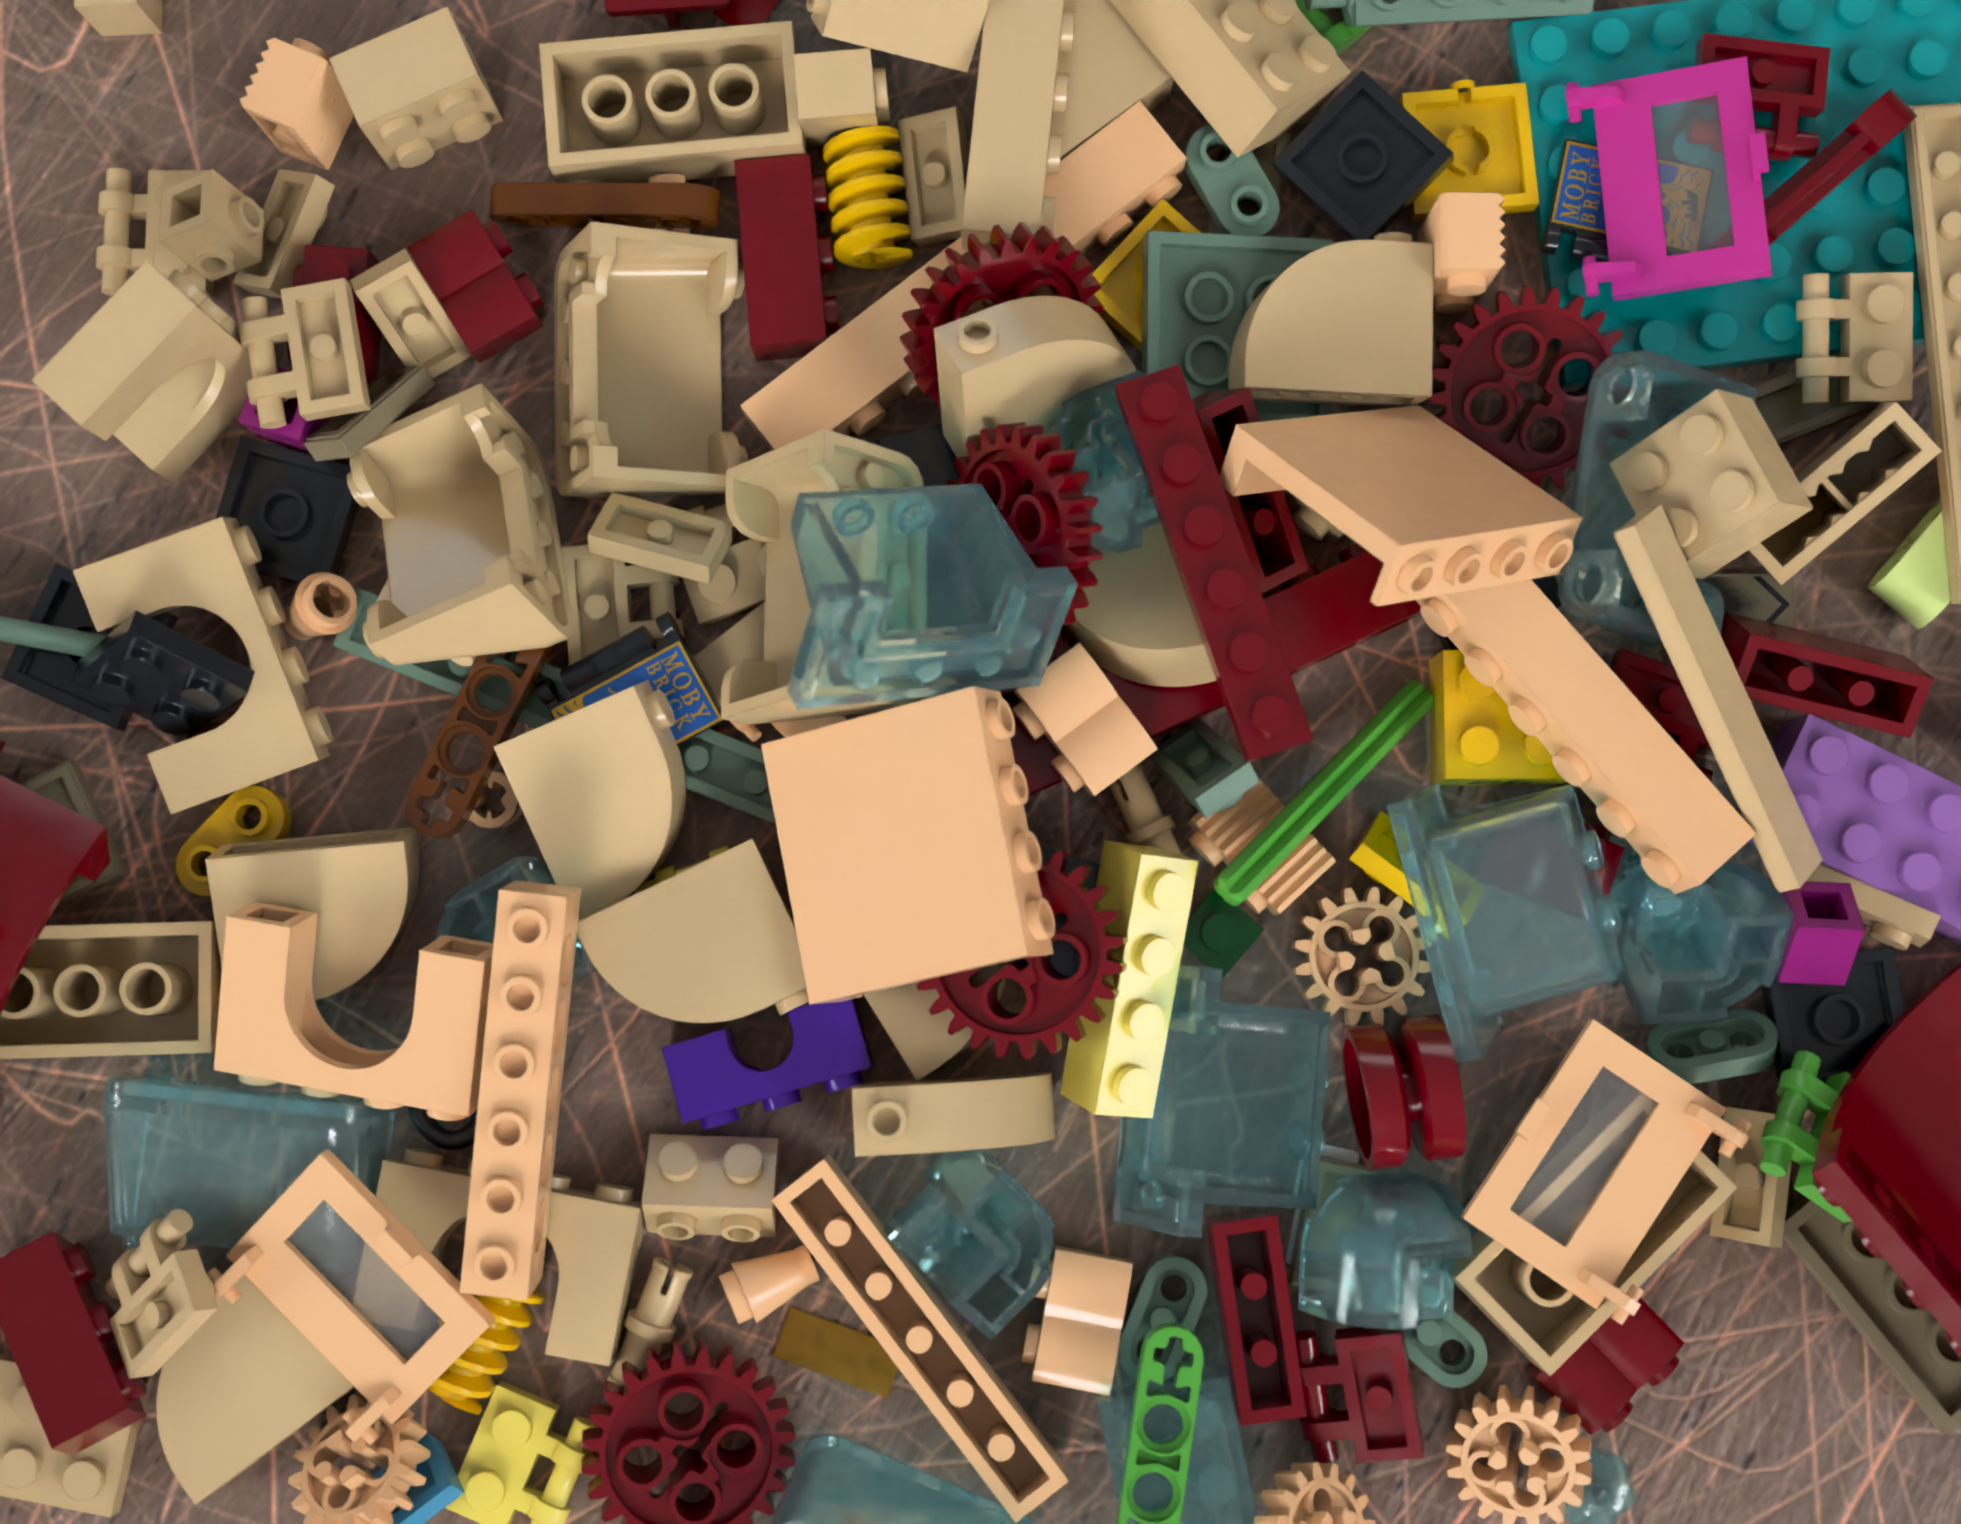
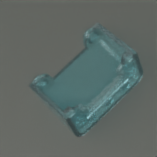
M136 1074L107 1078L104 1120L109 1232L114 1235L123 1236L121 1244L123 1248H138L140 1246L141 1234L155 1219L166 1217L174 1209H183L193 1219V1227L186 1234V1244L232 1249L318 1155L328 1148L376 1196L382 1162L385 1159H389L395 1109H378L367 1106L363 1102L364 1098L361 1101L337 1099V1097L322 1098L200 1085L195 1081H175L176 1077ZM325 1200L288 1238L305 1257L316 1258L315 1268L327 1271H354L356 1260L363 1259L366 1244Z

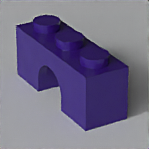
M856 1000L806 1004L787 1012L793 1030V1046L786 1060L773 1069H760L747 1063L737 1050L731 1028L662 1047L682 1123L700 1119L702 1130H707L740 1120L737 1110L739 1106L762 1100L764 1111L767 1112L802 1101L799 1089L824 1081L827 1093L864 1083L861 1070L874 1066Z

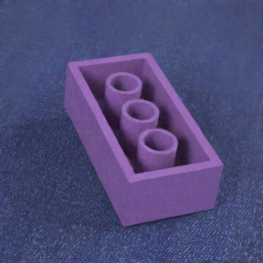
M1805 714L1784 721L1772 749L1823 859L1820 864L1940 915L1941 917L1934 933L1961 946V786L1815 715ZM1751 838L1748 841V843L1755 845L1753 839Z

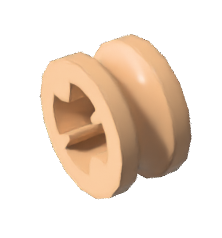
M492 771L486 785L490 789H499L500 785L505 788L507 793L503 795L501 802L506 809L500 816L497 811H488L487 815L484 814L480 807L485 803L486 798L481 793L469 820L477 826L484 828L507 827L517 821L523 811L506 774ZM468 782L467 785L464 787V792H465V790H466V788H467L469 782Z

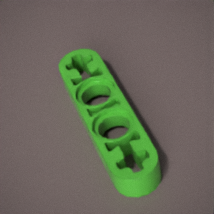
M1166 1322L1153 1327L1145 1336L1141 1347L1115 1524H1127L1129 1518H1133L1143 1524L1181 1523L1204 1356L1197 1336L1187 1326L1177 1322ZM1170 1337L1180 1338L1182 1349L1191 1353L1189 1362L1182 1361L1177 1363L1173 1382L1176 1388L1188 1386L1186 1397H1181L1166 1389L1147 1391L1150 1380L1163 1386L1164 1364L1162 1359L1154 1357L1153 1354L1155 1348H1166ZM1158 1404L1170 1405L1181 1415L1182 1425L1174 1438L1168 1441L1151 1439L1143 1429L1145 1414L1150 1408ZM1147 1473L1164 1475L1171 1483L1172 1493L1170 1499L1164 1506L1158 1509L1149 1510L1143 1508L1133 1497V1488L1136 1481Z

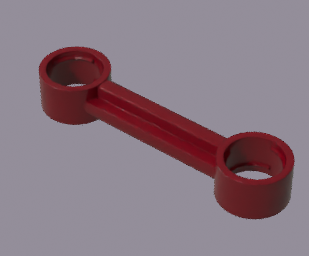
M1892 88L1884 93L1842 133L1764 200L1769 246L1917 117ZM1732 227L1708 249L1733 246Z

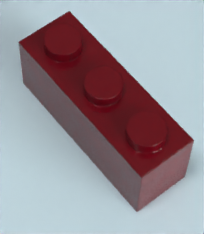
M810 154L734 161L750 345L756 362L804 357L828 339L829 335L840 330L837 297H825L823 274L835 273L831 235H819L818 213L829 212L825 174L814 175Z
M1249 387L1205 392L1192 398L1219 475L1236 424L1260 422ZM1224 489L1261 593L1309 570L1283 490L1233 496Z
M1725 612L1719 629V633L1750 700L1911 738L1934 680L1931 675L1901 654Z
M1269 1208L1205 1216L1233 1414L1240 1426L1307 1417L1278 1215Z
M52 1231L0 1258V1326L51 1449L72 1456L146 1417L147 1415L139 1397L147 1394V1389L143 1377L133 1379L128 1377L124 1362L114 1341L115 1335L110 1323V1319L115 1313L106 1300L97 1302L89 1280L95 1278L97 1274L88 1252L80 1242L73 1245Z

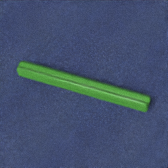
M1411 680L1403 686L1214 879L1213 887L1215 891L1232 906L1240 905L1429 711L1434 705L1433 693L1425 689L1422 682L1418 680Z

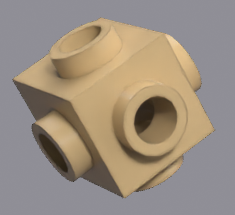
M208 170L162 190L158 242L212 282L262 262L264 210L253 199L245 196L215 170Z

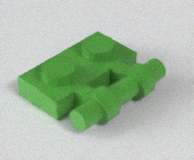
M1797 1051L1791 1068L1782 1072L1776 1089L1777 1096L1781 1099L1775 1118L1766 1122L1760 1139V1144L1765 1150L1759 1167L1763 1172L1771 1176L1783 1177L1786 1176L1790 1160L1792 1159L1800 1165L1794 1189L1843 1223L1850 1222L1852 1220L1840 1206L1834 1207L1822 1197L1815 1185L1812 1170L1825 1120L1835 1099L1851 1074L1842 1072L1828 1076L1825 1084L1817 1078L1821 1059L1814 1053ZM1806 1109L1816 1115L1810 1134L1801 1128Z

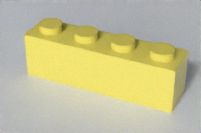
M1104 841L1096 887L1107 884L1109 890L1098 902V905L1102 911L1121 909L1122 915L1109 923L1107 927L1109 933L1128 936L1127 943L1110 949V957L1127 964V970L1118 974H1107L1105 979L1120 991L1117 998L1111 1000L1097 997L1095 1000L1102 1008L1106 1017L1099 1023L1090 1021L1083 1016L1080 1017L1086 1036L1078 1042L1069 1037L1060 1088L1061 1095L1095 1115L1153 1118L1198 867L1197 860L1161 847Z

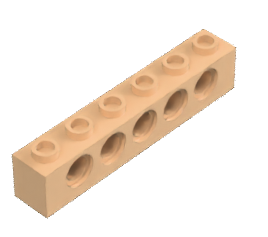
M515 880L499 889L459 1293L527 1300L543 1278L581 898L580 887Z

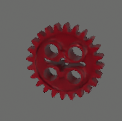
M1019 222L1011 238H1009L999 224L992 228L988 243L982 244L974 233L969 234L967 242L968 252L962 256L954 249L948 247L945 250L949 266L944 271L931 266L925 269L933 284L930 289L913 288L910 293L919 304L920 309L903 312L902 318L911 331L901 335L900 342L909 353L903 359L914 375V380L926 397L931 395L940 409L934 328L1004 302L1033 296L1070 298L1089 306L1097 313L1103 311V305L1094 295L1101 289V285L1091 273L1093 267L1064 235L1056 239L1046 226H1042L1033 234L1024 222Z
M1523 285L1519 294L1518 304L1512 305L1505 292L1499 290L1495 292V311L1489 313L1483 306L1474 302L1471 304L1476 323L1471 327L1456 320L1450 323L1460 339L1456 345L1437 342L1435 347L1449 359L1446 366H1433L1432 377L1442 381V388L1432 390V397L1426 399V401L1443 405L1444 410L1434 415L1435 417L1539 488L1541 477L1548 476L1550 481L1560 490L1564 488L1565 469L1571 467L1577 474L1586 478L1589 476L1584 461L1586 456L1592 454L1604 461L1609 459L1606 449L1600 443L1604 436L1617 439L1624 438L1625 433L1612 422L1615 415L1634 414L1635 408L1619 400V392L1637 387V381L1625 376H1619L1618 370L1628 365L1634 358L1628 352L1612 353L1611 348L1621 339L1623 333L1616 328L1602 333L1598 331L1606 316L1603 310L1596 309L1584 318L1580 317L1585 298L1575 294L1561 308L1559 307V289L1549 286L1541 303H1537L1532 287ZM1514 331H1527L1532 338L1533 347L1531 354L1525 361L1519 364L1511 365L1505 363L1501 356L1503 340ZM1558 338L1560 346L1557 352L1549 359L1537 379V385L1544 390L1543 396L1539 401L1533 398H1528L1525 401L1511 438L1506 442L1501 441L1500 434L1503 428L1512 420L1523 400V396L1515 390L1520 380L1532 382L1535 379L1543 362L1546 347L1551 339ZM1571 359H1584L1589 369L1587 382L1576 391H1562L1558 382V375L1562 366ZM1492 388L1498 390L1502 396V407L1497 416L1489 421L1481 422L1474 420L1470 411V405L1474 396L1483 389ZM1549 416L1555 418L1558 423V434L1553 443L1545 448L1536 449L1530 447L1527 433L1531 424L1540 417Z
M1025 422L1000 424L997 425V428L980 430V439L968 440L966 442L968 456L956 457L954 460L961 478L947 479L946 483L949 490L955 496L954 503L943 505V511L953 518V527L943 531V537L955 541L956 550L949 555L947 560L948 564H960L962 569L956 581L957 588L970 587L971 593L968 599V608L976 609L983 607L982 624L984 626L997 624L998 635L1000 636L1014 634L1016 640L1059 633L1061 632L1060 626L1076 622L1074 609L1086 608L1089 605L1082 588L1096 586L1098 583L1096 576L1088 568L1089 561L1101 560L1103 556L1096 547L1091 545V536L1102 532L1103 527L1101 524L1089 519L1088 512L1096 506L1098 499L1094 496L1084 497L1082 488L1089 477L1088 471L1073 472L1072 467L1076 457L1075 450H1060V435L1058 433L1044 434L1043 425L1041 424L1026 425Z
M1039 843L1042 855V865L1037 873L1042 898L1049 902L1054 916L1058 913H1064L1067 917V923L1055 931L1054 936L1051 938V943L1053 945L1057 940H1065L1077 948L1080 954L1078 971L1074 975L1066 976L1053 968L1050 955L1026 957L1028 963L1021 959L1006 965L980 986L973 985L971 978L983 967L923 980L916 985L918 990L937 989L940 997L929 1009L931 1015L941 1013L947 1009H950L954 1014L947 1033L953 1035L967 1026L972 1028L970 1048L973 1050L980 1048L989 1037L995 1038L997 1058H1003L1008 1055L1013 1043L1018 1042L1024 1060L1031 1059L1036 1055L1038 1039L1042 1040L1051 1054L1057 1053L1062 1049L1061 1030L1078 1042L1086 1036L1084 1026L1080 1020L1081 1016L1095 1023L1101 1022L1106 1017L1102 1008L1095 1001L1096 998L1114 1000L1120 993L1114 985L1105 980L1107 974H1118L1127 970V964L1110 957V949L1127 943L1128 936L1112 934L1108 931L1107 925L1121 916L1122 912L1121 909L1102 911L1098 905V902L1109 890L1107 884L1088 890L1083 884L1089 875L1091 867L1087 864L1082 865L1069 874L1065 871L1068 852L1064 850L1057 851L1048 863L1043 862L1041 843ZM1003 979L1017 981L1024 988L1026 1005L1021 1013H1011L1000 1005L997 998V990Z
M700 1339L694 1356H685L679 1340H673L670 1359L662 1361L658 1354L649 1347L646 1349L647 1368L640 1371L628 1361L622 1363L624 1386L615 1382L604 1381L602 1384V1395L610 1406L590 1404L589 1420L598 1427L582 1431V1447L594 1452L582 1457L581 1467L582 1474L598 1475L588 1483L589 1499L608 1497L601 1506V1519L604 1522L623 1515L621 1524H754L752 1516L754 1510L771 1516L774 1514V1503L768 1490L787 1492L789 1488L787 1477L778 1468L795 1466L796 1460L793 1449L783 1444L796 1439L793 1423L780 1421L790 1413L786 1398L769 1400L777 1389L774 1377L769 1375L753 1382L758 1371L756 1360L753 1357L744 1361L738 1368H735L733 1347L727 1345L721 1351L717 1359L709 1358L705 1339ZM681 1392L692 1393L700 1399L698 1406L685 1414L675 1413L666 1406L672 1396ZM718 1402L727 1403V1407L720 1410L708 1423L710 1412ZM733 1430H742L752 1436L750 1442L738 1450H727L718 1444L721 1437ZM698 1438L700 1439L701 1447L699 1452L689 1448ZM680 1443L689 1449L684 1451L678 1459L677 1445ZM640 1445L653 1447L659 1452L658 1457L647 1465H635L625 1458L632 1448ZM669 1474L668 1483L659 1494L651 1493L650 1489L660 1484ZM692 1483H702L711 1489L709 1495L698 1502H687L681 1499L678 1493L686 1485Z

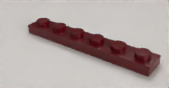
M1178 364L1116 384L1114 393L1246 764L1310 743L1314 739L1180 365Z

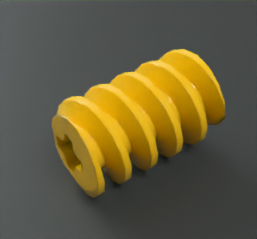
M873 125L855 128L831 138L824 145L823 160L829 166L826 170L825 181L829 189L832 190L828 197V207L835 214L832 217L830 227L833 235L838 238L834 242L833 255L837 261L847 266L861 269L893 268L904 264L913 256L911 249L895 247L894 243L901 242L911 235V228L907 224L892 223V219L905 215L909 210L908 203L904 200L889 198V195L904 190L906 186L905 179L902 176L886 173L900 167L903 163V156L899 152L884 150V148L891 147L900 140V133L894 127Z
M538 1285L527 1300L472 1294L496 1320L428 1389L450 1405L479 1415L482 1412V1406L477 1398L489 1397L495 1389V1383L490 1374H502L509 1364L503 1351H515L522 1341L515 1327H529L535 1318L528 1304H541L547 1297L545 1291ZM439 1318L438 1321L443 1326L445 1322L441 1318Z

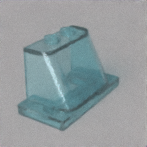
M982 484L799 493L791 520V532L811 610L787 690L797 710L932 697L971 686L992 690L1040 686L1078 583L1067 566L1036 568Z
M1439 783L1414 788L1386 805L1447 1033L1450 1037L1457 1063L1481 1059L1505 1030L1501 1013L1621 978L1624 972L1613 934L1621 932L1620 915L1613 894L1603 895L1596 871L1597 869L1604 868L1601 843L1594 829L1585 830L1573 785L1570 784L1447 813Z
M1180 965L1153 1118L1124 1116L1120 1118L1112 1220L1177 1237L1202 1238L1204 1204L1316 1209L1320 1155L1322 1154L1325 1142L1322 1124L1324 1096L1329 1082L1327 1056L1331 1012L1220 1002L1223 969Z

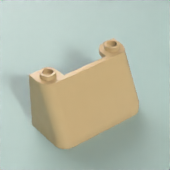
M591 221L562 249L557 260L554 277L555 477L557 489L561 496L609 497L612 492L631 497L726 494V470L748 461L747 450L745 446L739 445L734 432L722 431L721 314L730 307L733 299L741 297L745 285L743 263L738 261L737 239Z
M482 383L390 424L357 454L349 458L351 472L347 473L346 478L353 498L360 506H369L382 519L391 602L380 600L371 604L367 609V621L362 626L366 644L376 657L385 658L393 665H403L546 648L572 638L574 623L550 477L545 461L531 437Z
M824 428L727 469L725 501L727 513L732 524L743 535L766 542L764 661L745 659L728 668L722 682L721 719L743 724H763L880 712L916 702L923 692L925 681V489L923 478L915 463L900 452Z

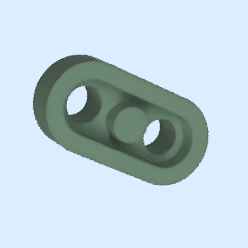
M1210 124L1197 130L1187 145L1185 171L1220 233L1269 236L1276 225L1280 204L1275 190L1253 152L1250 151L1237 158ZM1220 146L1227 151L1229 157L1222 162H1216L1208 157L1206 151L1210 147ZM1249 199L1258 205L1260 211L1252 216L1244 215L1239 211L1237 204L1242 200Z
M1733 1009L1667 1021L1653 1028L1647 1039L1646 1055L1690 1085L1758 1073L1767 1069L1776 1057L1778 1031L1775 1024L1768 1017L1753 1010Z
M1177 1254L1161 1256L1149 1264L1141 1278L1122 1326L1117 1355L1122 1369L1134 1381L1137 1380L1140 1360L1136 1350L1137 1344L1153 1327L1166 1322H1177L1187 1326L1192 1332L1195 1330L1207 1299L1208 1287L1203 1272L1192 1260L1185 1256ZM1172 1275L1181 1277L1185 1282V1289L1177 1298H1168L1161 1292L1162 1282ZM1170 1337L1167 1347L1160 1348L1159 1353L1155 1356L1162 1359L1164 1364L1163 1382L1175 1374L1177 1363L1182 1362L1186 1351L1182 1349L1180 1338ZM1152 1380L1148 1382V1385L1157 1384Z
M1402 1275L1388 1277L1374 1287L1368 1300V1315L1372 1325L1402 1323L1408 1358L1433 1380L1449 1388H1462L1474 1383L1482 1375L1488 1359L1487 1347L1483 1337L1427 1287L1411 1277ZM1397 1297H1407L1411 1305L1409 1314L1403 1319H1393L1389 1313L1391 1302ZM1447 1340H1457L1460 1344V1354L1457 1359L1451 1362L1442 1361L1439 1354L1441 1345Z

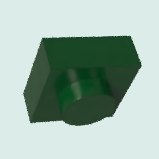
M1213 889L1188 918L1183 946L1216 975L1224 978L1265 929L1238 906L1228 904Z

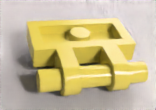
M500 1381L494 1389L458 1473L459 1481L465 1493L446 1506L445 1509L480 1524H511L516 1510L527 1514L532 1519L530 1524H565L571 1511V1507L567 1502L579 1473H582V1457L594 1452L582 1447V1431L589 1428H597L598 1426L589 1419L576 1416L567 1437L553 1432L551 1428L560 1405ZM540 1455L550 1458L555 1463L544 1492L527 1485Z

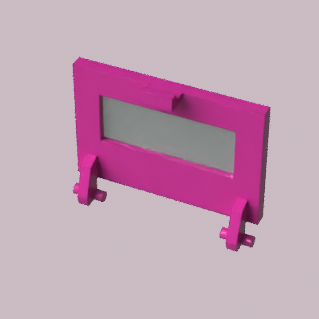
M1747 56L1591 85V87H1579L1577 82L1566 84L1565 96L1569 122L1577 123L1581 121V110L1594 109L1609 262H1596L1595 256H1586L1582 259L1586 296L1594 297L1599 295L1598 284L1611 282L1613 301H1620L1772 276L1761 173L1769 172L1765 132L1756 133Z

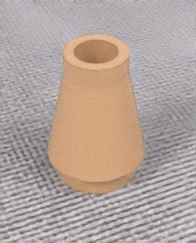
M318 572L307 576L298 585L291 605L285 611L286 620L283 622L285 630L297 640H309L315 636L343 632L351 626L356 618L358 608L356 593L350 583L338 575Z
M805 1244L793 1250L731 1263L733 1270L718 1276L738 1325L752 1318L757 1324L808 1285L820 1280Z

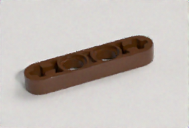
M504 182L492 184L489 218L491 220L494 219L495 222L500 224L529 228H585L593 221L654 229H708L717 227L719 224L721 193L713 187L693 183Z
M553 646L519 651L514 662L526 667L522 677L504 665L492 663L496 654L477 656L408 794L405 804L406 818L411 827L418 833L437 839L449 838L459 833L466 825L499 759L494 746L509 739L553 650ZM513 652L499 654L509 660ZM493 676L505 677L512 687L510 702L499 711L491 712L485 710L478 698L481 684ZM472 733L481 740L484 752L482 759L476 766L471 769L462 770L457 768L451 761L450 747L458 736ZM439 769L451 777L469 781L465 792L460 788L451 787L445 799V805L453 810L452 815L448 821L437 819L431 827L428 824L431 814L423 809L424 802L427 798L438 800L448 784L447 782L435 779Z

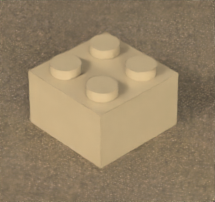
M444 7L329 58L359 127L390 170L397 167L412 168L430 160L435 153L434 151L456 141L468 143L478 140L489 133L492 125L504 121L476 58L448 7Z
M1720 389L1714 390L1609 463L1636 515L1643 510L1662 505L1694 578H1706L1814 509L1753 399Z

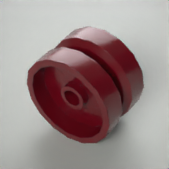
M1439 1014L1401 1019L1395 1035V1046L1388 1031L1380 1023L1343 1028L1342 1063L1345 1088L1356 1141L1366 1168L1377 1170L1403 1166L1411 1148V1139L1417 1151L1428 1161L1463 1156L1466 1149L1467 1127L1460 1074L1449 1034Z

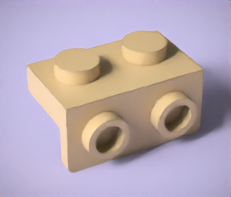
M650 1134L641 1202L647 1231L657 1233L659 1236L670 1240H687L694 1235H721L730 1241L746 1243L755 1241L759 1237H774L776 1235L777 1222L775 1205L771 1200L776 1196L780 1156L779 1138Z

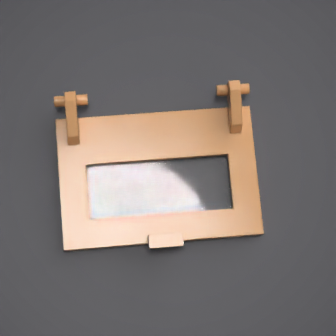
M1589 1019L1539 1097L1534 1100L1515 1129L1514 1135L1460 1217L1593 1308L1598 1309L1603 1299H1608L1617 1305L1611 1318L1623 1325L1628 1315L1634 1316L1641 1306L1637 1301L1644 1291L1632 1283L1625 1294L1613 1286L1614 1282L1710 1134L1713 1132L1725 1140L1718 1152L1730 1159L1736 1148H1743L1749 1139L1746 1133L1751 1124L1743 1118H1739L1735 1126L1721 1119L1727 1110L1725 1107L1596 1020Z
M329 1148L318 1155L226 1254L233 1265L223 1275L215 1267L206 1274L213 1283L215 1300L217 1301L224 1296L232 1305L243 1296L234 1285L245 1275L372 1404L362 1416L353 1407L342 1416L351 1425L345 1434L353 1442L361 1436L369 1445L380 1436L371 1425L381 1415L392 1425L496 1320L472 1294L459 1293L460 1281Z

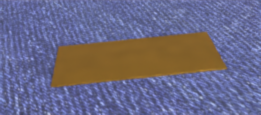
M792 1307L789 1308L773 1353V1357L886 1398L889 1396L898 1370L896 1364L875 1337Z

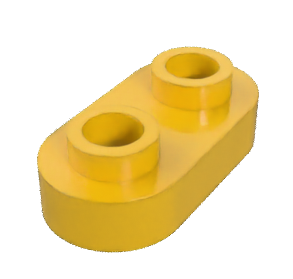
M248 786L232 793L181 847L176 859V872L182 885L196 895L211 897L208 876H204L199 868V862L205 854L213 853L221 845L284 839L291 826V812L285 799L277 792L259 786ZM256 806L260 810L261 820L255 828L248 829L243 821L244 814L247 809Z

